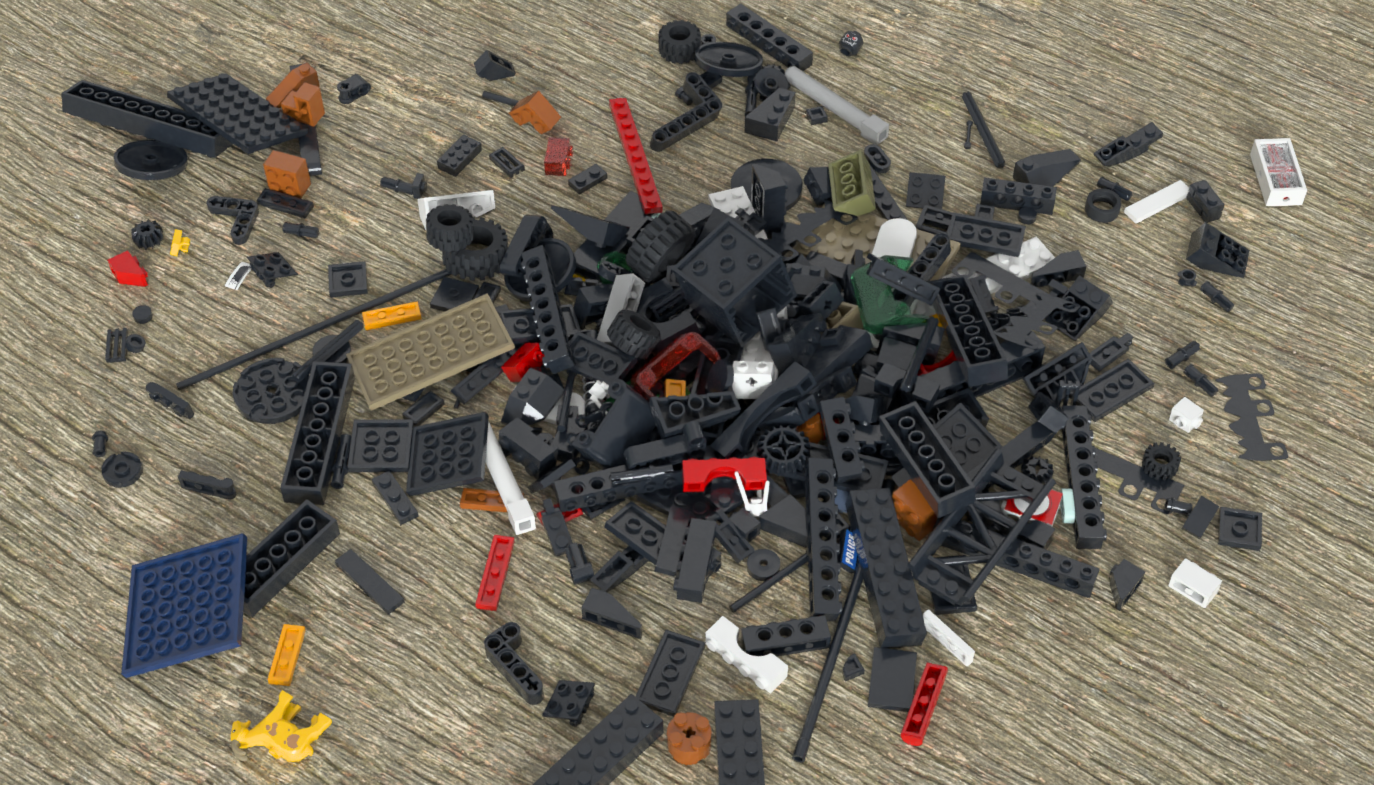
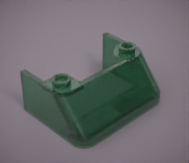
M891 255L879 257L906 271L914 261L911 257ZM871 262L854 270L851 280L865 330L873 334H882L885 326L927 323L929 316L911 314V310L906 303L894 301L891 286L866 274Z

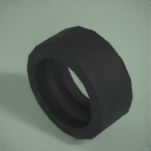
M1109 189L1093 190L1087 197L1085 212L1094 221L1101 223L1111 222L1120 213L1121 198ZM1106 202L1112 205L1113 208L1102 210L1094 206L1093 203Z

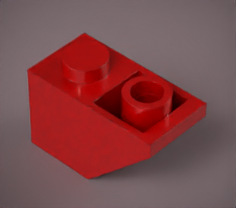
M128 250L107 260L110 270L119 284L148 286L146 270L144 267H139L138 259L136 256H131Z

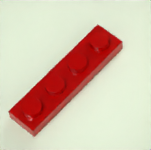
M494 535L475 603L476 609L497 611L515 543L514 537Z

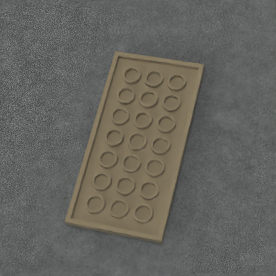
M864 214L857 216L858 219L853 223L843 225L832 218L811 231L822 239L821 242L808 247L799 241L795 247V250L799 254H803L804 257L810 251H814L844 264H851V258L855 249L863 250L865 267L862 269V274H865V279L889 286L866 274L871 264V260L867 256L869 253L872 254L880 227L888 221L887 219ZM842 215L841 220L845 222L851 221L852 216ZM916 229L917 238L906 271L911 268L935 236L934 234ZM807 236L804 238V241L814 243L816 238ZM950 240L951 252L930 281L943 278L960 249L959 242Z
M487 293L347 353L346 356L349 363L352 364L356 379L370 411L508 352L514 349L515 346Z

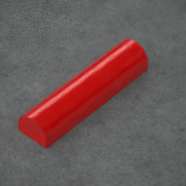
M926 663L900 734L905 743L912 746L922 745L947 676L948 667Z

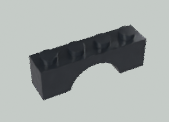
M999 500L980 501L1001 513ZM977 510L987 529L1003 535L1009 533L1010 529L1006 525ZM969 514L968 521H970V522H972L973 524H975L974 521H973V519L971 518V516H970V514ZM1035 520L1026 524L1015 539L1047 550L1053 541L1055 528Z

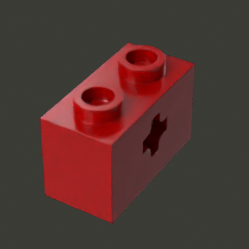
M525 343L501 368L510 382H520L530 368L540 367L543 364L542 357L545 356L541 352L539 343Z

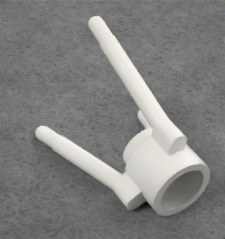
M597 380L589 390V393L592 395L590 399L600 409L602 404L598 398L603 400L605 396L607 398L610 397L608 394L609 385L604 381L601 383Z
M736 471L735 477L745 509L753 516L761 515L767 511L770 482L768 480L765 482L763 498L762 490H757V497L751 498V502H748L741 478Z

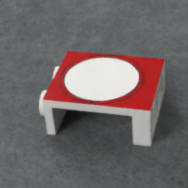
M1051 490L1029 520H1038L1053 527L1063 493ZM1008 499L1003 501L1000 511L1007 517L1008 514L1020 517L1029 506V503L1022 499Z

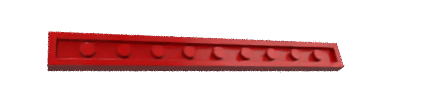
M609 99V107L644 214L662 213L663 206L627 99Z

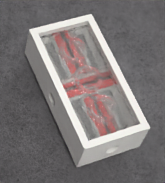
M1255 139L1250 156L1266 206L1302 205L1307 188L1291 139Z

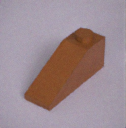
M308 62L293 69L269 94L266 101L274 107L281 108V103L292 90L297 92L304 82L320 87L317 71Z

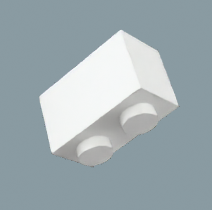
M1185 558L1172 574L1169 587L1201 607L1206 608L1218 593L1222 580Z

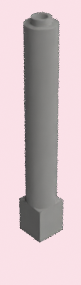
M796 66L789 67L785 71L788 83L860 130L861 136L871 143L878 145L888 138L889 124L876 115L869 116Z

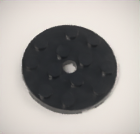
M268 358L255 362L240 373V378L233 385L235 405L244 417L257 423L276 424L289 420L300 413L309 375L300 382L293 380L292 373L301 365L297 362L285 361L284 358ZM272 388L277 389L275 391V394L270 393L268 391Z

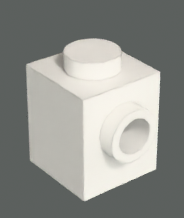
M1184 397L1172 408L1169 420L1176 424L1177 427L1189 433L1193 428L1197 429L1203 421L1201 417L1204 410Z

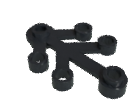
M606 402L600 406L598 412L590 415H578L575 418L576 425L580 428H585L588 423L599 420L595 427L588 429V431L595 433L606 416V410L610 409L614 403ZM584 418V423L579 424V421ZM568 433L566 435V442L573 446V441L570 442V438L572 436L576 438L579 433ZM582 454L574 459L573 462L576 466L573 467V470L576 473L583 475L589 471L590 464ZM579 462H582V465L580 467H577V464Z

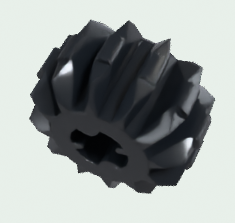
M149 219L146 222L141 220L140 224H135V227L131 229L133 243L139 249L144 248L147 250L149 247L154 249L155 245H160V241L164 237L160 224L156 221L151 222Z

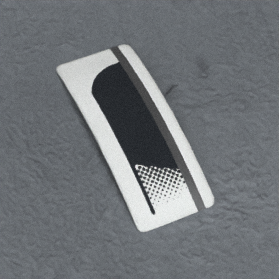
M241 262L233 271L225 286L238 290L244 278L251 271L250 264Z

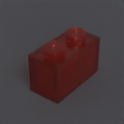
M548 138L544 160L545 175H567V169H571L570 156H573V146H570V138Z

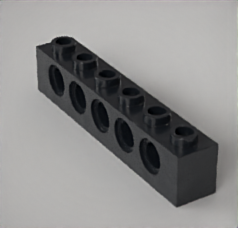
M741 3L726 13V26L786 67L796 66L804 71L812 66L813 52Z

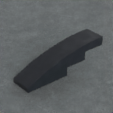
M628 546L622 553L618 551L590 581L599 589L609 592L633 575L649 560Z

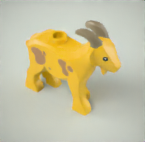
M282 690L279 694V702L275 708L251 730H248L251 724L250 720L244 723L238 720L233 722L231 731L233 754L238 760L247 761L246 752L241 749L263 745L277 759L282 757L289 762L300 761L308 755H313L314 750L310 744L318 739L319 735L331 725L332 720L319 713L318 716L313 715L311 718L310 727L298 729L290 721L301 711V706L290 703L293 696Z

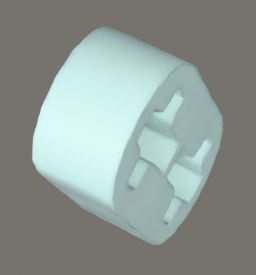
M1061 488L1060 493H1063L1060 504L1062 522L1074 523L1075 506L1073 490Z

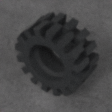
M1157 442L1153 443V446L1150 444L1148 449L1146 448L1142 459V469L1145 468L1144 472L1146 474L1149 473V477L1156 476V480H1159L1160 477H1162V480H1166L1167 477L1171 479L1178 472L1181 461L1179 451L1176 452L1175 447L1171 449L1168 443L1167 446H1164V442H1160V445ZM1154 459H1163L1167 461L1168 464H1160L1156 462Z

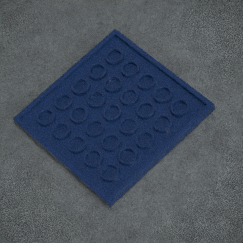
M244 533L132 565L121 675L129 678L241 646L247 536Z

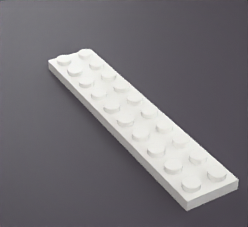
M1034 237L1022 243L1019 257L997 253L986 259L1025 280L1032 277L1033 273L1055 257L1037 237ZM967 268L957 271L960 275L969 274ZM976 271L968 279L975 278L983 274ZM951 273L949 275L944 276L943 278L953 277L957 275ZM988 277L985 281L990 294L997 292L1003 287V285ZM917 299V309L910 324L919 323L922 319L936 314L933 305L930 306Z

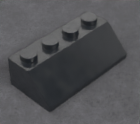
M752 164L751 204L755 213L767 221V227L763 230L767 238L772 239V232L780 233L781 226L785 222L784 216L787 214L785 203H787L785 193L788 189L787 181L782 178L778 171L758 164Z

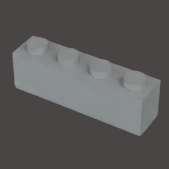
M635 274L616 275L597 340L616 349L619 348L609 339L607 330L619 311L623 309L637 311L645 282Z

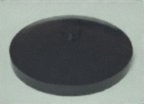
M711 42L699 46L695 51L694 59L696 64L700 68L717 75L728 77L750 76L758 73L763 65V57L758 51L738 43Z
M157 140L134 141L121 146L114 153L115 168L125 176L140 180L171 178L182 173L188 165V156L183 148H177L174 145L164 144Z
M762 158L749 161L741 165L731 178V189L743 186L751 202L752 164H758L780 172L782 178L786 179L788 189L785 192L787 196V203H785L786 211L794 207L802 195L803 184L800 174L791 165L776 159Z
M556 238L540 239L537 247L543 245L549 255L557 292H560L574 275L576 269L575 255L570 246L562 240ZM526 272L521 277L504 275L505 285L515 298L525 302L532 301L527 292L529 285H527L524 279Z

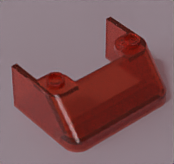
M683 333L635 372L631 377V384L641 396L650 401L651 397H656L650 389L692 351L701 350L713 363L721 360L718 352L698 333Z

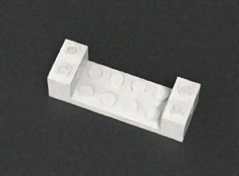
M787 306L777 314L778 318L784 317V319H788ZM760 331L745 344L741 361H734L733 363L734 381L732 388L737 399H757L778 378V369L769 351L764 349Z

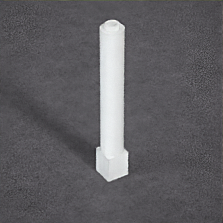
M488 421L486 465L507 509L510 523L516 535L535 530L534 514L527 499H524Z

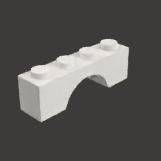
M722 616L706 631L707 647L711 651L719 653L728 664H733L737 667L743 676L750 677L760 689H765L771 694L787 678L788 665L772 653L765 656H752L742 651L737 643L739 628Z

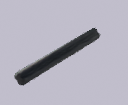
M355 320L294 371L292 373L293 380L296 382L302 381L310 374L313 361L324 362L364 328L363 323Z

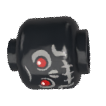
M847 31L839 41L840 52L845 56H855L860 51L864 41L859 32Z

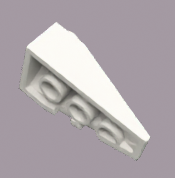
M493 190L418 199L419 214L425 230L427 214L433 208L436 209L437 206H444V204L462 206L464 209H468L469 213L475 218L495 209Z

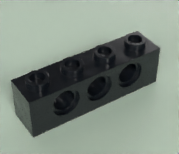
M984 177L980 204L1018 211L1023 207H1031L1039 214L1052 215L1057 187Z
M844 397L820 401L819 411L830 457L833 459V467H836V482L842 483L861 479L862 473L865 472L863 460H859L860 445L858 440L855 441L853 434L856 431L854 422H850L849 415H851L849 403L845 402ZM840 418L843 423L837 424L833 419ZM842 436L845 437L848 441L845 443H841L838 441L837 438ZM845 455L850 456L852 461L846 462L842 457Z
M814 615L804 619H790L785 622H770L766 625H750L746 628H741L743 651L752 656H765L772 653L777 657L828 649L831 642V635L825 615Z

